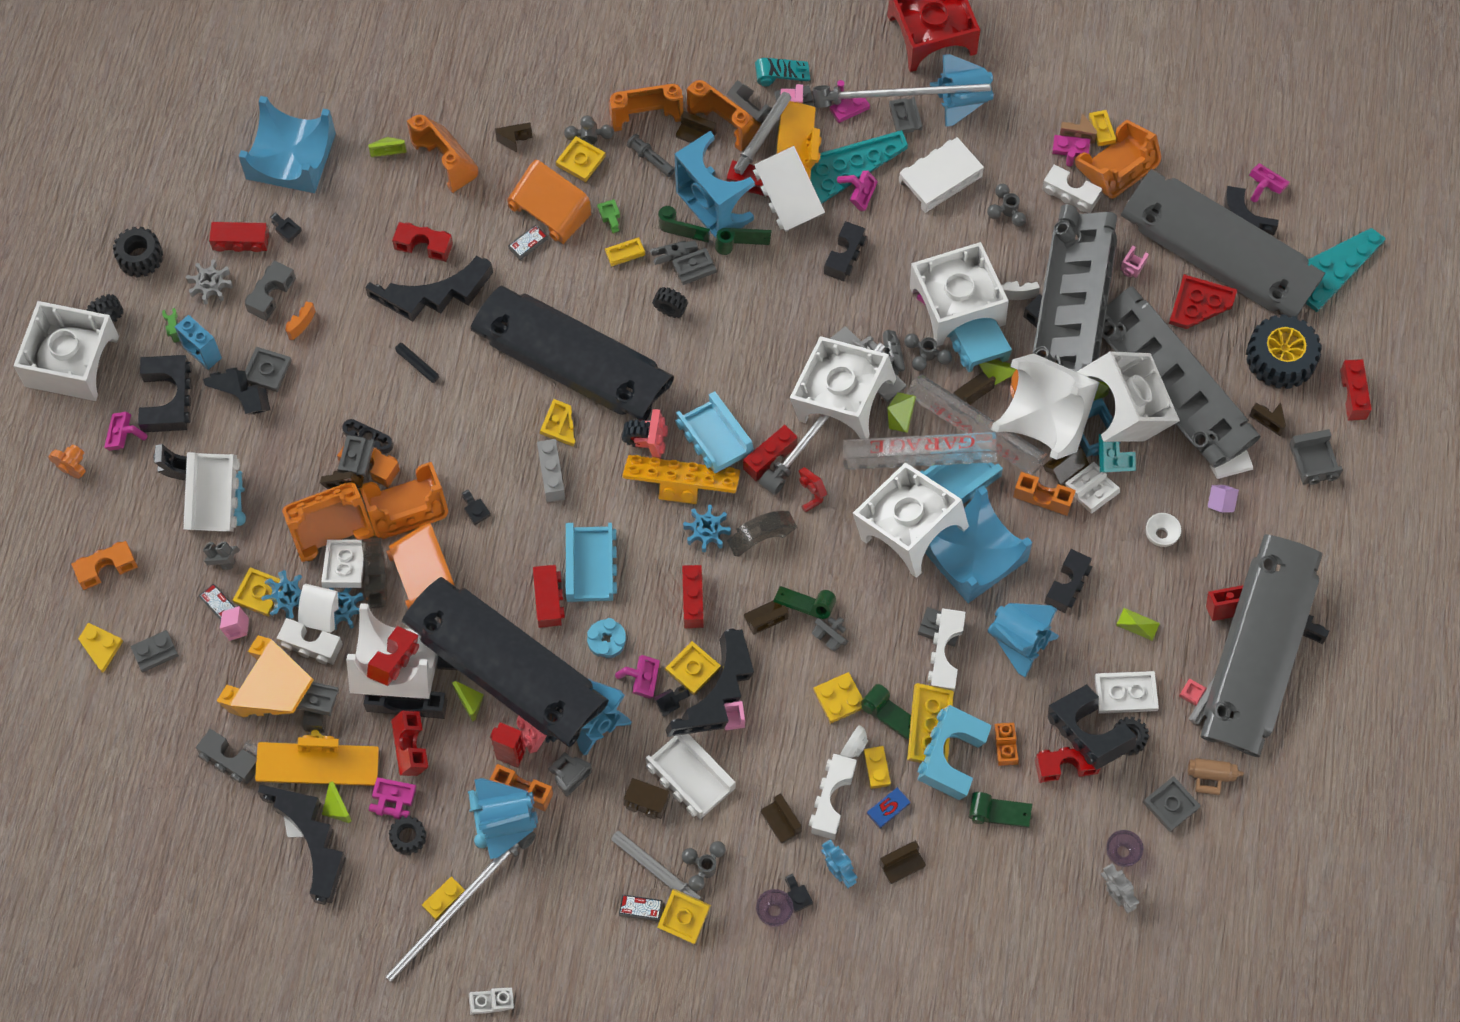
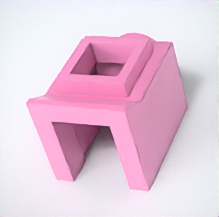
M1132 246L1120 270L1127 277L1133 276L1137 278L1146 264L1149 254L1145 252L1143 258L1134 255L1135 246Z

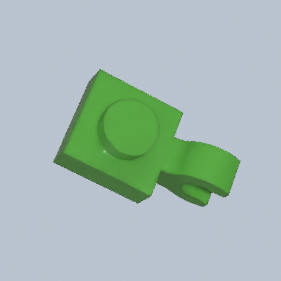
M615 200L597 204L603 223L609 222L612 233L619 232L617 218H620V212Z
M172 308V315L168 316L165 310L162 311L164 320L168 322L166 326L167 336H171L175 343L180 342L175 326L178 324V314L176 309Z

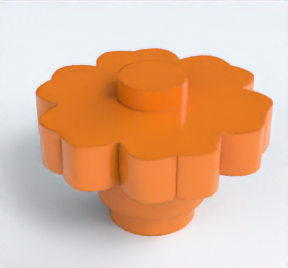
M72 444L64 452L55 449L48 456L49 460L59 470L66 474L68 473L74 478H82L86 472L84 467L79 464L83 459L84 451L76 445Z

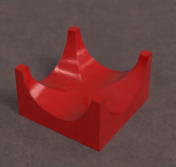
M889 0L887 16L889 21L897 20L906 44L910 72L916 71L925 57L941 48L963 46L968 49L970 56L977 54L980 28L968 0Z

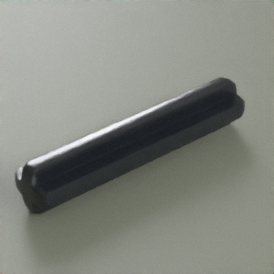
M399 343L395 347L396 352L429 381L435 383L439 379V374L406 345Z

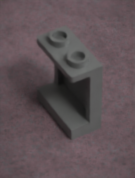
M737 80L727 95L757 121L763 123L772 107L765 104L759 110L748 100L754 93V90Z
M1330 429L1293 436L1289 445L1303 485H1315L1324 480L1334 481L1340 477L1343 471L1342 466L1338 467L1329 441L1332 436Z

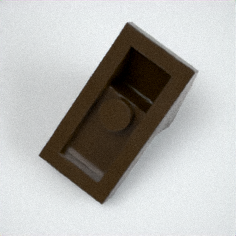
M530 122L495 128L497 142L514 152H517L516 141L533 138Z
M1255 403L1249 416L1281 437L1286 427L1281 403L1273 412L1269 411L1266 406Z

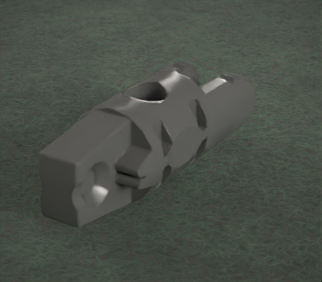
M696 240L689 242L681 241L650 249V253L652 256L661 255L653 260L654 264L657 265L698 251V245Z
M886 330L883 332L884 351L894 358L891 364L894 373L899 375V371L905 370L901 345L896 332Z

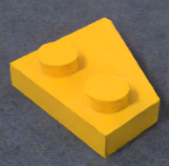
M553 399L539 434L573 447L575 438L573 434L571 405Z
M90 623L86 625L78 638L89 656L103 673L123 643L122 638Z

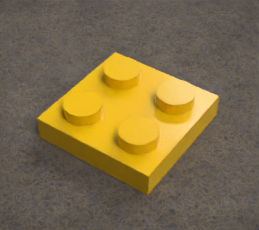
M575 136L555 163L557 167L587 182L606 157V153Z
M250 567L232 601L237 605L269 617L274 607V602L270 599L265 601L261 599L262 596L271 595L272 593L271 587L266 585L265 581L271 578L275 583H279L280 579Z
M691 641L665 668V671L695 695L721 669V665Z
M849 672L813 687V691L830 724L863 710L861 705L863 698Z
M673 889L657 928L695 944L711 905Z

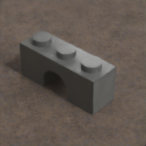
M274 260L266 268L262 279L257 281L253 292L246 297L245 306L247 311L267 321L276 308L274 298L268 296V294L275 289L287 292L296 279L294 270Z
M209 729L196 746L199 753L198 757L207 763L211 761L215 764L214 767L222 773L227 771L236 782L240 783L242 781L248 784L256 773L257 758L243 749L233 758L225 757L224 753L229 746L227 739Z

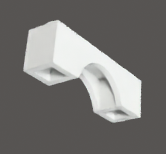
M942 608L941 614L937 613L936 625H939V632L934 633L933 644L937 646L936 652L931 654L930 661L931 664H934L933 671H929L927 682L931 683L933 687L955 690L958 669L949 664L945 657L944 649L950 639L962 635L966 613L964 611Z
M833 754L832 760L828 759L825 771H828L827 778H822L820 789L823 791L821 797L817 796L814 805L817 808L816 815L812 814L809 826L812 827L811 834L835 840L841 815L833 809L830 797L837 788L851 785L857 760Z

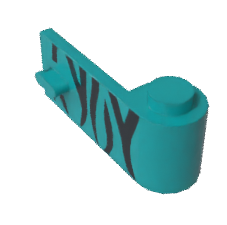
M760 58L755 62L757 82L765 87L770 86L776 78L799 81L811 80L809 65L806 61Z

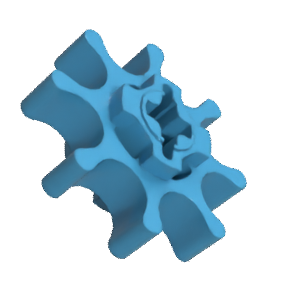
M708 505V512L704 515H700L696 509H692L691 514L696 521L693 523H683L684 530H692L694 532L692 536L687 538L688 545L699 540L703 543L702 552L704 553L706 552L707 544L710 542L716 543L718 548L721 549L723 542L718 538L719 535L731 534L730 527H722L720 525L722 521L727 519L726 512L715 517L711 514L712 505Z
M283 570L278 573L280 577L279 583H275L271 578L265 581V584L271 587L272 593L271 595L262 596L261 599L262 601L270 599L274 602V609L270 612L271 615L277 614L281 608L286 612V618L292 619L294 618L293 607L299 609L302 590L298 587V581L302 576H295L291 582L286 577V571Z
M345 588L344 591L338 592L339 609L334 612L335 630H337V625L341 621L348 622L351 629L354 628L351 617L359 614V608L356 607V603L364 600L363 593L360 592L356 596H351L349 592L352 588Z
M831 839L822 844L823 849L821 852L826 857L825 861L829 871L839 882L843 881L847 889L856 884L855 879L858 877L852 871L854 868L850 858L839 846L835 847Z

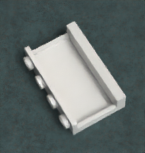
M956 137L953 140H948L941 148L932 150L925 158L918 159L914 165L904 168L900 172L899 183L901 185L905 183L921 201V209L926 213L981 178L984 167L960 139Z
M795 146L754 164L756 169L753 172L757 180L761 179L764 185L761 186L764 196H769L771 200L768 204L772 213L776 212L779 217L776 222L780 230L784 229L787 232L798 225L825 214Z
M187 452L183 529L234 532V528L237 526V517L234 516V511L238 506L235 490L239 487L236 470H239L240 460L237 459V455Z
M689 734L674 736L654 755L646 757V768L653 775L656 773L660 777V783L666 789L669 787L674 792L673 796L680 803L683 801L687 806V811L693 817L697 816L700 820L736 788V782Z

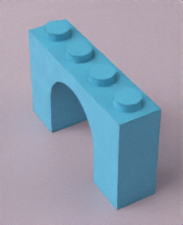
M949 705L945 709H941L937 715L938 724L931 732L930 737L932 740L924 751L926 757L918 768L919 776L917 780L957 800H961L968 795L973 778L948 764L943 752L944 743L947 738L954 737L979 748L986 743L992 725Z

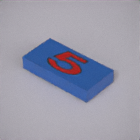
M897 787L867 811V815L879 828H882L910 805V801Z

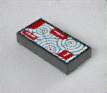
M534 225L510 243L508 248L521 260L548 240V236L537 225Z
M214 583L198 595L220 621L223 611L235 608L232 602Z
M622 894L619 916L660 921L663 901Z

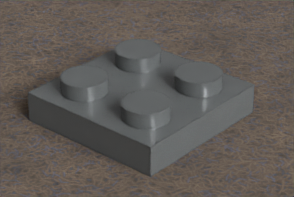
M256 347L245 370L247 383L278 392L292 362L291 357Z
M1174 776L1143 801L1169 832L1174 830L1201 807Z

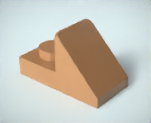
M1082 114L1079 125L1072 122H1062L1059 135L1090 139V143H1095L1097 130L1085 115Z

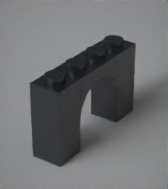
M186 355L140 357V375L143 382L166 381L177 386L176 395L168 404L157 407H139L138 425L144 433L187 430V425L191 422L190 412H188V406H191V397L188 395V390L192 387L191 379L189 378V373H192V364L188 362Z
M1086 684L1050 704L1047 717L1049 722L1060 730L1061 735L1072 743L1074 749L1084 756L1086 762L1098 770L1135 749L1136 735L1125 723L1099 735L1086 733L1078 727L1077 722L1098 710L1099 696Z

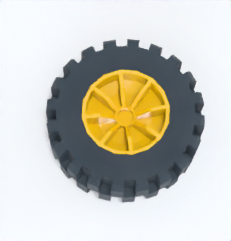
M1274 315L1269 320L1264 319L1260 325L1256 326L1246 349L1247 364L1251 365L1250 371L1253 374H1257L1256 378L1259 381L1264 380L1266 385L1270 386L1272 384L1275 385V388L1281 389L1282 386H1285V389H1290L1293 385L1298 387L1303 382H1307L1311 375H1313L1321 357L1322 344L1319 343V335L1314 334L1315 329L1312 326H1307L1308 322L1303 319L1300 321L1295 316L1290 318L1287 315H1281L1280 317Z

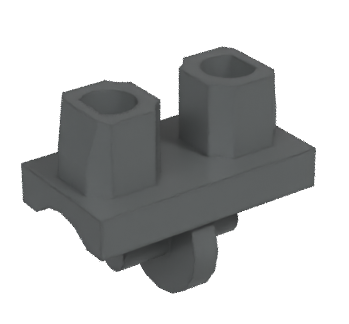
M226 541L220 542L217 546L213 542H209L203 549V552L207 555L204 562L207 565L220 564L222 569L230 570L236 562L233 556L240 549L238 546H229Z
M830 617L828 622L832 624V627L818 618L815 621L817 625L812 634L819 640H822L826 633L830 634L832 637L826 643V646L835 652L841 645L845 646L849 642L836 632L837 630L842 633L846 631V628L842 626L843 618L840 617L835 620Z

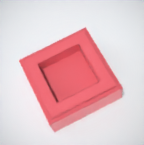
M1189 678L1179 697L1197 706L1207 688Z

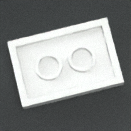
M327 540L321 582L322 588H361L366 540Z
M1154 671L1095 674L1096 694L1099 696L1098 714L1158 711Z

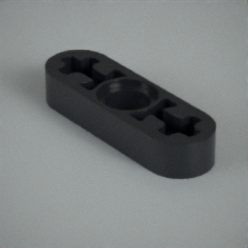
M348 419L342 425L346 437L350 435L362 438L365 433H372L373 437L371 439L375 441L374 448L378 449L382 454L389 453L393 449L391 437L354 419ZM354 426L355 430H350L349 432L348 427L352 428ZM387 441L388 445L381 447L380 442L385 443Z

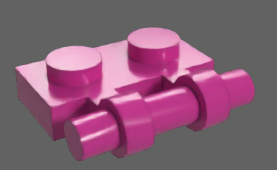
M377 777L372 798L378 799L379 802L378 805L371 803L369 811L375 812L376 815L383 816V814L394 816L395 819L399 820L402 816L407 818V816H410V811L403 810V806H412L417 789L416 785ZM386 801L396 803V807H386Z

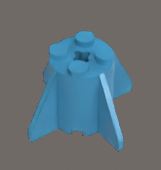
M951 54L943 55V73L940 74L942 78H938V82H930V86L991 84L993 75L981 66ZM992 88L991 91L938 94L939 98H943L944 101L941 104L945 108V126L955 125L982 104L993 100Z
M1009 603L1005 607L1000 606L995 613L996 619L994 623L988 628V633L997 640L1016 671L1024 677L1027 676L1034 659L1039 656L1037 652L1040 648L1044 650L1048 642L1059 637V635L1049 630L1052 628L1050 624L1057 611L1051 605Z
M591 679L589 680L593 685V689L606 697L609 702L598 716L581 729L577 743L583 755L588 754L596 740L602 739L604 737L602 734L606 731L611 733L616 726H625L632 723L627 716L617 710L625 696L622 691Z
M485 778L475 779L478 806L482 805L483 811H479L480 823L478 827L479 830H482L483 834H486L485 839L490 859L498 858L534 831V828H537V812L532 810L534 804L533 792Z

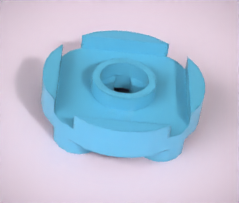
M612 618L597 621L587 632L588 647L598 657L613 658L624 649L626 643L625 630L621 624ZM610 635V642L602 641L603 636Z

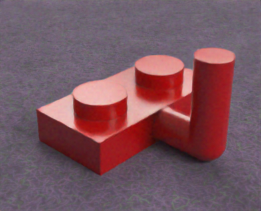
M804 467L798 470L801 476L799 481L815 497L813 500L802 505L804 512H807L824 501L823 497L828 494L822 479Z

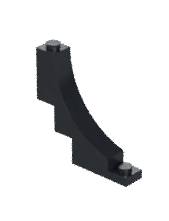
M476 255L464 269L439 282L420 286L390 283L386 289L378 284L374 285L369 282L365 288L368 297L413 322L425 306L441 314L453 297L469 306L493 274V268L488 259L480 258Z
M732 628L722 634L719 639L722 657L721 669L715 687L703 700L686 709L682 719H674L669 723L666 728L667 737L725 728L729 720L724 704L740 700L741 693L738 681L749 680L754 673L742 629L735 630Z
M260 785L258 789L260 798L267 803H274L275 801L274 808L276 812L294 824L308 843L313 866L310 896L314 899L315 903L325 905L327 902L332 904L346 857L342 851L328 848L333 829L330 824L316 821L321 805L318 797Z

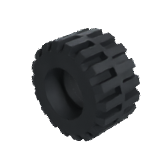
M132 227L131 230L126 229L125 233L121 232L119 238H116L114 241V256L120 269L125 274L128 273L129 276H148L147 273H154V269H158L160 267L159 263L163 261V251L156 234L152 233L148 228L146 230L144 227L139 229ZM146 248V251L141 255H130L135 249Z

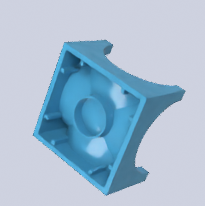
M260 96L258 101L260 110L259 125L254 144L249 153L241 150L239 154L245 178L247 180L315 193L336 135L330 110L323 109L321 116L317 119H299L279 111L270 103L268 97Z
M709 131L674 154L676 193L716 238L717 232L721 228H742L754 220V215L750 211L744 214H734L731 212L737 201L749 189L755 186V182L751 177L737 182H727L714 177L715 170L711 166L706 168L703 163L706 149L715 140V136Z
M984 486L977 489L972 500L964 508L969 527L964 532L957 525H951L943 529L932 540L925 551L929 559L967 603L973 601L1027 562L1033 543L1028 537L1024 540L1017 538L1002 524L990 504L988 491Z

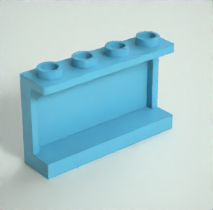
M979 318L966 322L947 336L952 341L954 351L958 352L963 367H966L968 372L973 371L975 365L1000 358L1002 362L1008 361L1012 349L996 320L992 318Z
M714 391L708 394L710 400L708 403L685 415L677 411V420L675 422L679 430H684L687 441L694 444L696 453L702 455L705 466L711 468L714 473H717L747 457L754 451L752 440Z
M971 438L969 440L964 439V442L966 443H960V446H970ZM974 443L969 448L959 449L957 447L955 450H949L944 455V458L935 460L930 465V468L920 472L962 499L964 504L974 497L977 489L982 486L986 488L1002 476L1003 468L999 463L994 465Z
M566 523L567 602L613 601V594H617V582H613V576H617V564H613V558H617V547L613 546V540H617L616 529L612 527V523H608V527H574L573 523Z

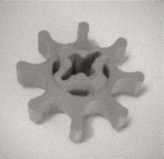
M214 259L211 260V266L207 269L201 268L200 264L196 263L195 266L199 273L196 276H186L188 283L196 284L194 288L189 289L190 296L194 297L196 294L202 293L204 304H208V298L211 295H217L220 301H223L224 297L220 290L224 287L233 288L231 280H223L225 276L230 275L229 268L226 266L222 270H215L217 264Z
M1113 863L1103 868L1104 872L1101 873V876L1106 880V890L1115 900L1118 906L1123 905L1127 914L1136 909L1139 901L1133 895V885L1125 877L1123 871L1117 872Z

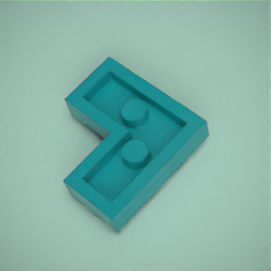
M1099 434L1100 472L1136 471V452H1120L1119 441L1104 442L1101 434Z

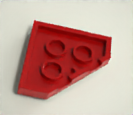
M1184 274L1169 324L1188 329L1232 309L1237 289Z

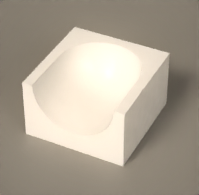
M37 301L13 367L24 387L96 401L98 397L96 375L100 356L108 341L117 343L119 335L110 315Z
M1110 351L1077 371V373L1093 380L1105 382L1113 392L1115 415L1109 428L1101 434L1104 442L1146 441L1180 421L1151 353Z

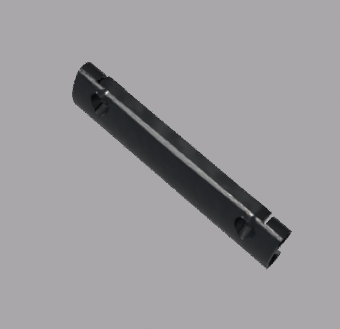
M502 285L485 301L471 324V331L487 338L490 346L613 412L620 415L628 414L639 421H646L648 419L653 402L670 388L674 380V375L658 368L656 362L528 294H517ZM501 322H506V323H508V325L505 326V325L502 324ZM626 388H631L633 391L630 392Z
M443 577L430 584L403 616L402 623L420 636V641L541 733L547 736H554L567 747H571L577 741L582 727L598 716L608 705L609 700L593 689V685L588 678L465 588L459 590ZM438 617L439 619H441V623L435 620V618ZM556 708L562 709V713L557 711Z

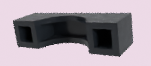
M435 691L430 692L429 699L365 694L363 704L366 712L398 715L401 711H420L421 717L445 719L448 700L445 692Z

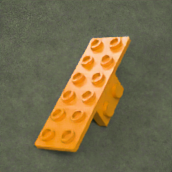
M789 101L779 119L777 154L795 146L810 179L811 168L820 159L818 151L822 140L820 129L814 128L816 108Z
M628 455L622 478L660 483V500L697 504L698 489L736 493L740 470L727 467L714 473L711 468L695 462L687 463L677 460H664L657 457L649 458L641 457L640 455Z
M311 735L298 737V744L259 742L257 746L255 781L329 784L333 781L335 785L375 786L378 775L379 747L339 745V739H335L333 736L315 738Z

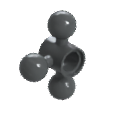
M589 115L581 118L580 130H577L574 126H568L564 130V135L568 140H573L575 136H581V139L589 144L597 142V135H601L605 139H609L614 135V129L611 125L606 124L601 129H597V123Z
M1004 183L997 185L995 193L998 197L1003 198V204L1001 206L996 204L990 205L987 209L988 216L992 219H997L1003 213L1008 217H1012V223L1015 226H1023L1026 223V216L1024 213L1018 212L1019 197L1014 193H1009L1008 185Z
M911 333L904 339V343L908 348H920V356L915 357L912 361V366L917 371L924 370L927 366V361L934 359L935 356L939 363L943 365L949 364L952 360L951 352L948 350H937V342L931 337H926L920 342L918 336Z
M713 842L709 848L711 854L703 855L700 858L693 848H687L682 852V860L686 864L695 863L698 865V875L692 876L688 883L693 891L702 890L705 885L704 877L710 878L716 873L715 859L723 856L726 851L725 845L722 842ZM704 863H710L712 864V868L709 870H705L702 868V865Z

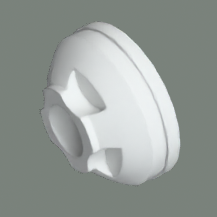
M1157 513L1149 518L1146 524L1147 538L1156 546H1171L1180 537L1181 525L1171 514ZM1164 530L1167 533V537L1159 538L1156 532Z
M858 725L843 748L841 756L854 758L859 757L869 741L867 740L866 731L862 726Z

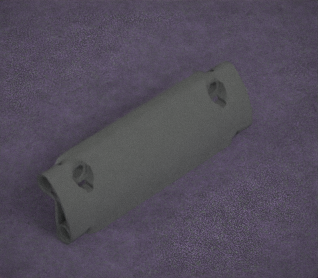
M1153 169L1147 173L1123 209L1121 217L1133 224L1137 223L1138 230L1143 235L1229 287L1237 289L1239 293L1267 310L1278 311L1280 309V313L1290 318L1299 315L1306 301L1321 282L1325 272L1312 264L1308 266L1309 261L1306 256L1178 179L1170 178L1165 180V176ZM1153 208L1156 209V210H1158L1159 213L1157 214V213L1153 212V211H1152ZM1279 285L1284 286V287H1285V290L1281 289V288L1278 287V286H1279Z
M1062 205L1058 222L1053 229L1033 354L1052 362L1056 361L1059 365L1075 372L1099 358L1117 245V235L1115 232L1117 215L1115 213L1079 214L1074 206Z
M1133 286L1124 290L1107 305L1103 338L1115 352L1151 353L1180 420L1175 424L1213 468L1223 465L1240 455L1260 439L1261 436L1248 423L1249 420ZM1114 328V332L1111 335H1107L1108 330ZM1206 437L1205 443L1198 445L1200 438Z
M1268 534L1263 536L1259 554L1251 561L1204 710L1207 719H1205L1200 735L1202 739L1210 742L1224 743L1245 754L1260 757L1265 743L1264 738L1269 737L1274 729L1319 584L1317 571L1323 556L1320 551L1289 539ZM1277 564L1280 565L1279 571H1276ZM1231 711L1234 712L1233 718H1229Z

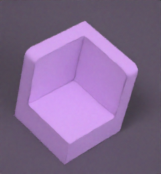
M1212 485L1208 508L1221 513L1234 512L1239 490L1227 485Z

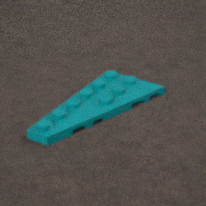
M902 130L820 153L819 162L815 163L811 168L810 181L821 204L852 185V183L839 184L837 182L838 176L855 175L859 179L862 171H869L871 173L908 149V144Z
M1370 228L1308 259V266L1312 264L1325 272V275L1305 304L1315 312H1318L1385 242L1386 238L1373 228Z

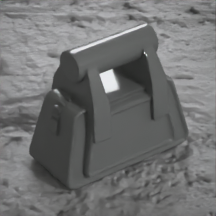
M565 752L548 768L552 774H555V781L565 796H569L592 773V767L589 762L578 757L572 758ZM565 763H567V765L560 771L559 769H560Z

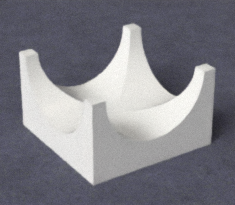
M981 242L911 263L910 290L912 293L919 292L926 304L937 346L943 345L946 337L954 329L975 319L992 318L996 320L999 327L1006 325L1009 301Z
M820 336L790 396L798 421L806 423L809 414L831 416L847 424L858 434L860 439L867 441L870 435L869 415L875 395L885 381L892 385L896 381L889 354Z
M1036 354L1013 359L1011 367L1017 369L1019 374L1017 389L1010 406L1003 416L993 423L991 430L997 433L1014 432L1035 438L1052 449L1050 457L1054 459L1076 453L1099 382Z
M904 463L853 512L861 540L867 544L872 539L871 536H875L887 543L903 559L910 573L916 578L922 573L921 564L925 551L937 534L951 525H957L963 532L969 527L962 499L907 463Z
M360 604L359 637L356 654H348L346 659L350 693L429 699L438 655L420 641L419 635V649L417 653L411 655L405 668L402 667L398 678L392 680L389 686L367 677L368 663L377 651L391 654L386 652L387 640L395 628L385 625L376 619L371 613L368 604ZM436 617L435 620L440 623V619Z

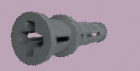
M634 134L628 140L627 147L633 148L639 157H645L667 177H670L675 172V168L654 152L649 143L642 141L638 134Z

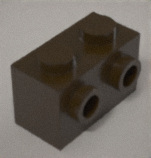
M632 778L623 799L624 806L632 812H643L649 818L656 819L657 817L662 819L670 799V791Z

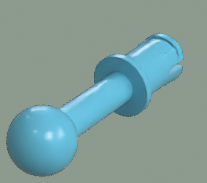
M238 471L236 478L239 479V487L235 490L238 506L234 511V516L237 517V526H241L246 521L241 505V492H244L245 488L242 486V472Z
M471 790L468 791L471 808L469 812H474L477 831L474 843L478 848H486V834H483L482 830H479L478 827L480 823L479 811H483L482 805L478 806L477 791Z

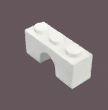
M1054 164L1044 179L1042 190L1048 195L1061 199L1064 203L1077 207L1082 212L1091 213L1100 199L1102 188L1088 181H1085L1084 185L1080 188H1072L1067 184L1070 172Z
M286 618L277 636V641L282 649L296 651L305 658H309V656L316 658L322 664H334L343 645L340 637L322 631L317 640L313 642L305 641L304 637L307 633L305 625Z

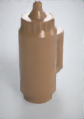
M1195 758L1194 760L1190 759L1188 763V775L1196 778L1195 792L1220 795L1221 781L1234 782L1237 777L1244 775V772L1238 770L1236 764H1231L1230 762ZM1200 779L1217 781V787L1200 785Z

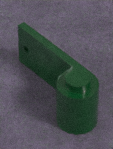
M663 206L658 211L659 228L662 231L709 243L710 229L677 221L676 210L671 206Z
M721 228L716 235L715 250L721 255H728L733 251L734 243L770 245L772 230Z
M780 586L773 602L819 619H826L833 610L836 596L829 590H822L815 599Z
M875 684L861 701L863 711L871 714L908 740L911 715L889 700L890 693L887 688L881 684Z
M974 792L971 798L969 818L976 824L987 822L1029 828L1033 804L992 799V796L987 793Z

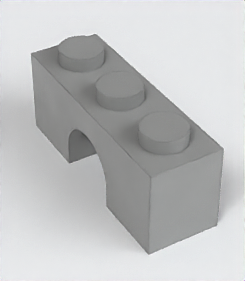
M556 439L538 441L537 446L546 502L565 500Z

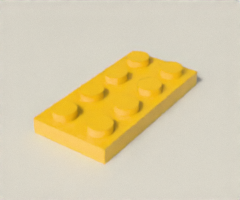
M919 683L914 685L907 760L918 763L924 762L926 757L924 751L927 745L931 743L932 738L930 735L933 728L938 724L937 715L941 709H945L949 705L953 706L954 691ZM950 738L946 739L943 747L944 757L947 762Z

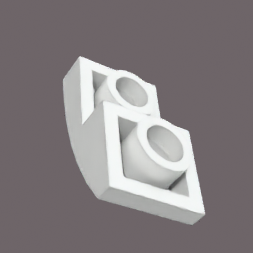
M1018 281L1006 282L1002 285L1008 300L1035 298L1040 290L1038 282L1025 283L1021 287Z
M512 988L491 989V991L470 992V1015L514 1009Z

